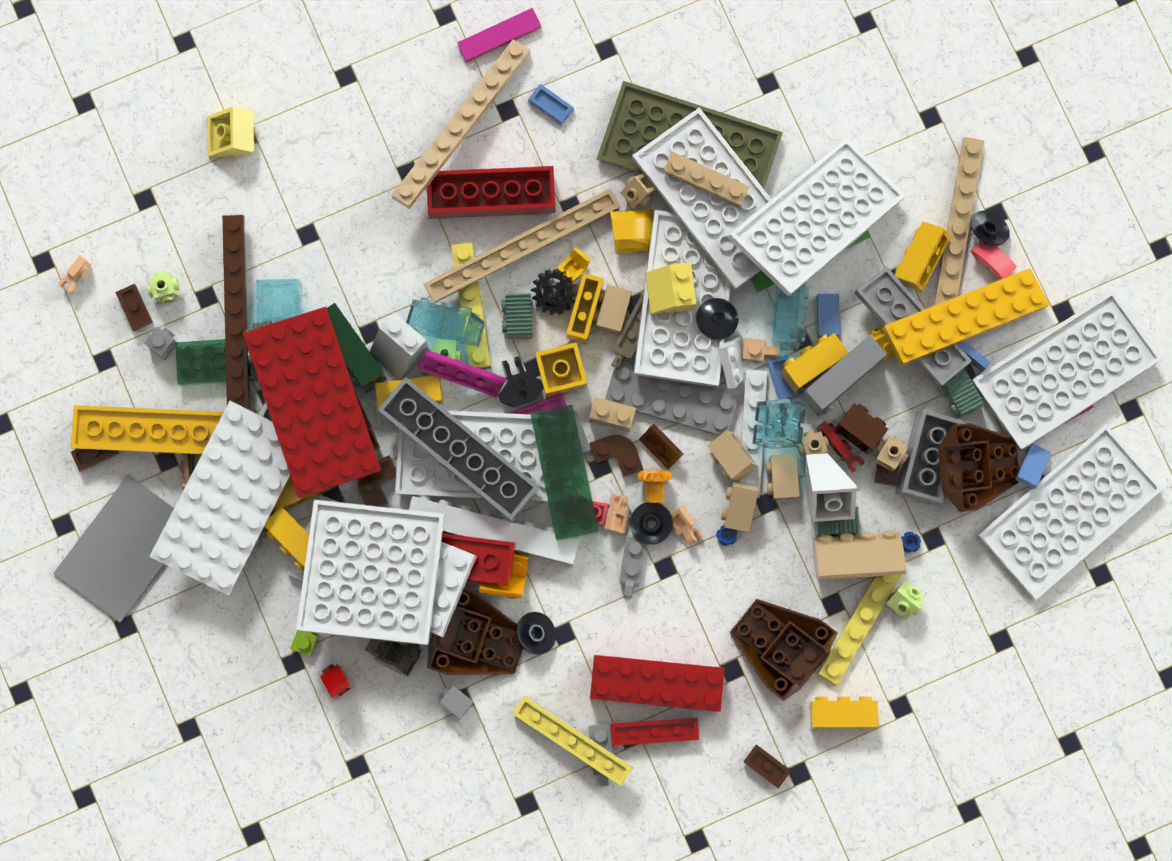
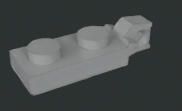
M626 536L619 579L620 584L625 585L623 596L632 598L633 588L639 587L641 583L647 544L638 541L635 537Z
M610 724L588 726L589 738L613 753ZM592 767L593 775H599L600 786L609 785L608 777Z

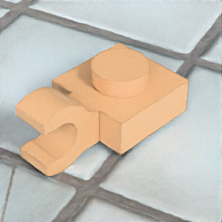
M79 255L68 269V274L59 281L58 285L63 288L66 283H70V288L67 292L73 294L76 290V280L78 281L88 274L91 264Z
M745 338L742 360L763 362L764 356L779 358L780 347L766 346V340Z
M612 495L610 503L613 508H608L604 529L618 534H625L629 513L625 512L628 497Z
M681 506L671 514L673 519L672 529L677 536L683 534L689 545L703 537L698 529L692 527L696 522L684 506Z

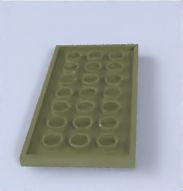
M623 81L597 160L642 174V170L632 159V155L693 111L700 108L764 189L783 132Z

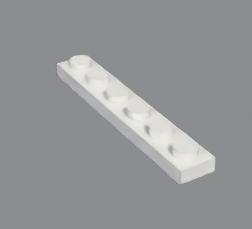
M746 369L741 443L758 466L739 482L758 486L757 498H760L767 371Z

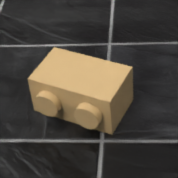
M607 285L606 290H601L599 302L602 303L601 309L596 310L593 322L596 323V329L620 335L632 291Z
M594 397L589 421L630 432L636 408Z
M726 430L708 445V448L711 450V453H709L711 458L716 463L722 465L723 469L721 471L729 480L733 479L739 482L758 466L737 436L729 430Z
M797 454L770 456L769 461H766V474H770L771 483H767L768 496L772 495V501L798 499L800 492Z
M733 481L732 487H727L725 499L729 500L727 508L723 507L721 515L725 528L750 532L758 496V486Z

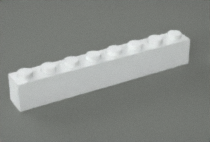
M412 496L409 510L445 515L443 533L515 542L516 552L570 566L574 565L580 539H576L577 535L564 532L561 535L555 533L556 530L543 526L541 530L534 528L535 524L522 521V524L511 522L505 516H501V519L492 517L493 513L481 510L480 513L472 512V508L460 505L459 508L451 506V502L439 500L437 503L430 501L431 497Z

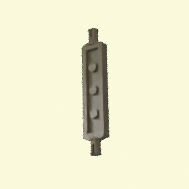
M644 290L612 348L616 357L611 366L619 369L624 359L631 360L637 349Z

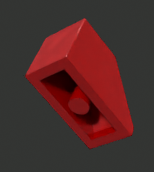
M331 664L322 670L323 675L320 676V679L332 698L338 699L354 687L340 665L334 666Z

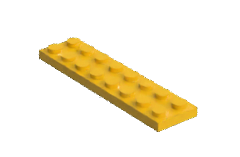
M1029 268L887 324L882 330L900 365L903 366L1043 310L1050 304L1032 270Z
M74 405L71 448L202 455L224 412Z

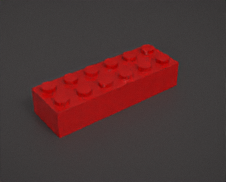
M554 166L439 171L427 186L429 219L556 213Z
M594 655L590 699L721 712L725 668Z

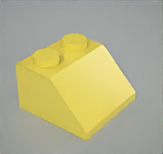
M230 107L207 116L208 157H237L254 152L253 111Z
M691 263L671 264L645 273L650 315L693 311L696 306Z

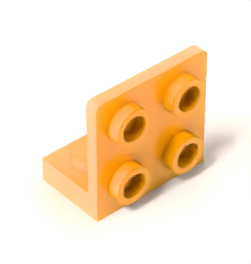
M515 553L509 586L480 583L479 592L489 596H506L510 599L522 598L529 555Z

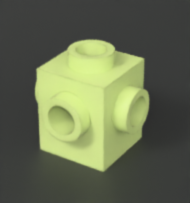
M157 272L154 274V277L149 278L150 285H147L151 298L154 297L158 303L165 304L179 298L177 290H180L178 280L169 272Z
M435 339L434 349H430L432 352L441 355L447 354V357L460 361L461 350H457L456 340Z
M904 581L886 604L907 620L912 614L916 616L923 608L921 602L925 596L917 588Z

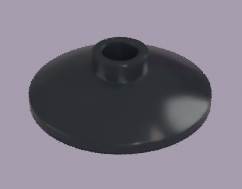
M978 211L970 220L973 233L986 244L1000 246L1009 239L1010 230L1007 223L993 212Z
M712 298L705 301L699 307L696 314V323L699 330L710 339L722 340L728 338L735 332L738 326V313L735 307L725 299ZM715 314H720L722 319L717 320Z
M643 503L631 515V532L638 541L644 544L654 545L661 543L672 531L673 519L671 513L660 503ZM649 521H655L656 525L654 528L648 527Z
M529 612L520 618L516 627V635L521 647L534 655H541L551 650L556 640V630L553 622L540 612ZM531 632L535 634V638L532 637Z

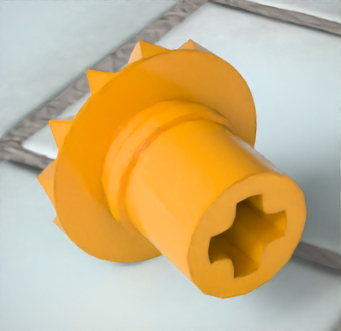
M650 469L638 472V480L644 481L646 502H664L665 481L672 479L670 471Z

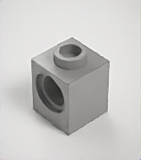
M447 686L439 696L442 698L439 703L459 719L465 715L474 703L455 686L451 688Z

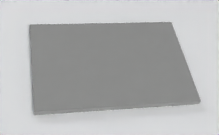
M127 475L53 574L121 623L165 565L149 556L174 508L130 475Z

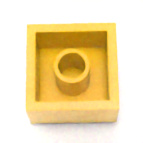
M577 342L535 353L546 398L587 388V380Z

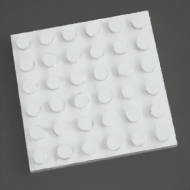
M314 500L296 630L429 645L445 515L441 513Z

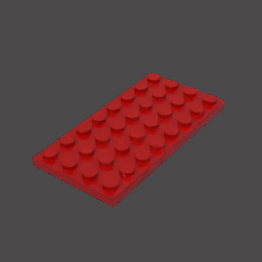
M326 306L244 332L243 336L298 499L380 472L381 468Z

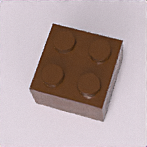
M854 403L837 424L836 429L841 436L869 455L889 429L885 427L886 423L878 417L873 418L869 415V410L866 407Z

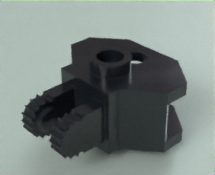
M519 356L514 357V364L518 371V374L515 375L511 374L507 360L502 361L506 378L505 385L498 394L500 402L511 407H517L536 400L544 388L542 381L528 375L527 371H524ZM520 392L524 393V398L520 397Z

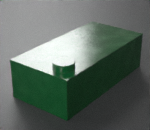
M333 303L327 308L345 364L353 374L350 378L357 387L361 385L367 394L375 388V383L387 380L386 375L336 303Z

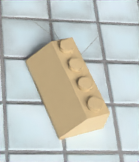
M888 530L883 533L864 532L855 535L844 533L840 536L820 535L819 537H813V561L819 580L906 574L903 542L899 532Z

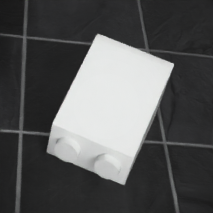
M393 312L379 328L369 352L399 380H402L421 359L425 349L429 350L427 341Z
M828 453L806 455L805 490L811 522L855 519L857 490L855 483Z

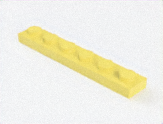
M472 242L451 245L454 268L474 258ZM477 281L458 291L469 365L482 369L491 367Z
M902 575L874 577L818 672L820 676L835 685L839 683Z
M523 696L513 712L514 716L620 786H623L634 768L527 696Z

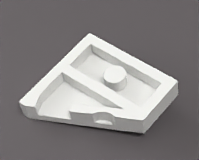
M740 335L732 336L719 348L728 389L736 388L743 380Z

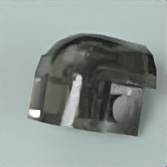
M371 639L365 649L366 652L374 657V660L405 676H409L422 652L420 644Z

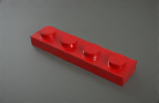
M698 718L611 724L612 746L699 740Z

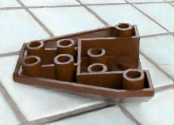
M972 423L956 424L950 427L938 447L942 492L959 512L978 510L1019 483V481L1015 480L1019 472L1018 449L1012 437Z
M463 588L444 637L432 634L428 647L427 668L446 675L515 674L523 650L516 635L517 624L477 592Z
M759 599L753 602L730 631L766 688L783 701L798 692L828 656L838 634L837 631L821 619Z

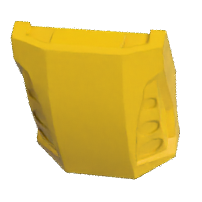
M652 209L610 211L615 254L649 252L653 223Z

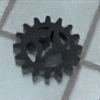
M557 268L553 272L548 269L545 271V274L540 273L538 275L539 279L533 281L536 287L532 288L531 291L535 292L536 295L532 297V300H538L536 307L542 306L543 313L549 310L550 315H554L556 311L560 315L564 313V310H570V305L575 303L572 297L577 296V292L573 291V288L577 285L570 283L573 279L572 276L569 278L565 277L566 271L559 274V269ZM550 278L560 280V282H555L553 279ZM554 289H556L557 291L555 295L552 294Z

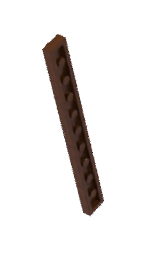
M223 215L227 405L229 401H232L250 410L248 348L243 333L248 330L245 216Z

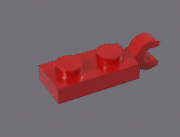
M824 421L816 428L819 432H822L823 436H827L829 445L841 460L845 461L851 472L854 473L856 471L853 467L854 461H858L861 466L865 464L863 458L852 455L850 451L852 449L845 439L841 440L838 437V430L831 422L828 424Z

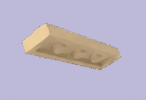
M673 151L663 171L674 178L738 207H741L750 187Z

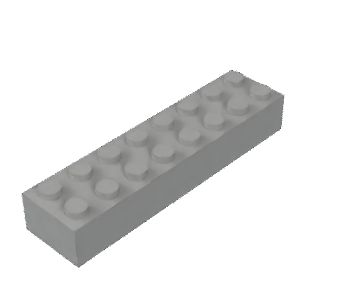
M405 377L378 409L385 418L511 522L517 518L540 490L538 485L408 378Z

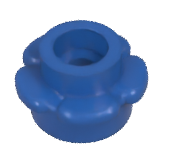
M723 525L720 530H717L716 538L719 539V543L723 546L732 545L737 540V531L725 528Z
M906 532L901 537L903 550L907 553L911 551L916 552L920 548L921 539L913 532Z

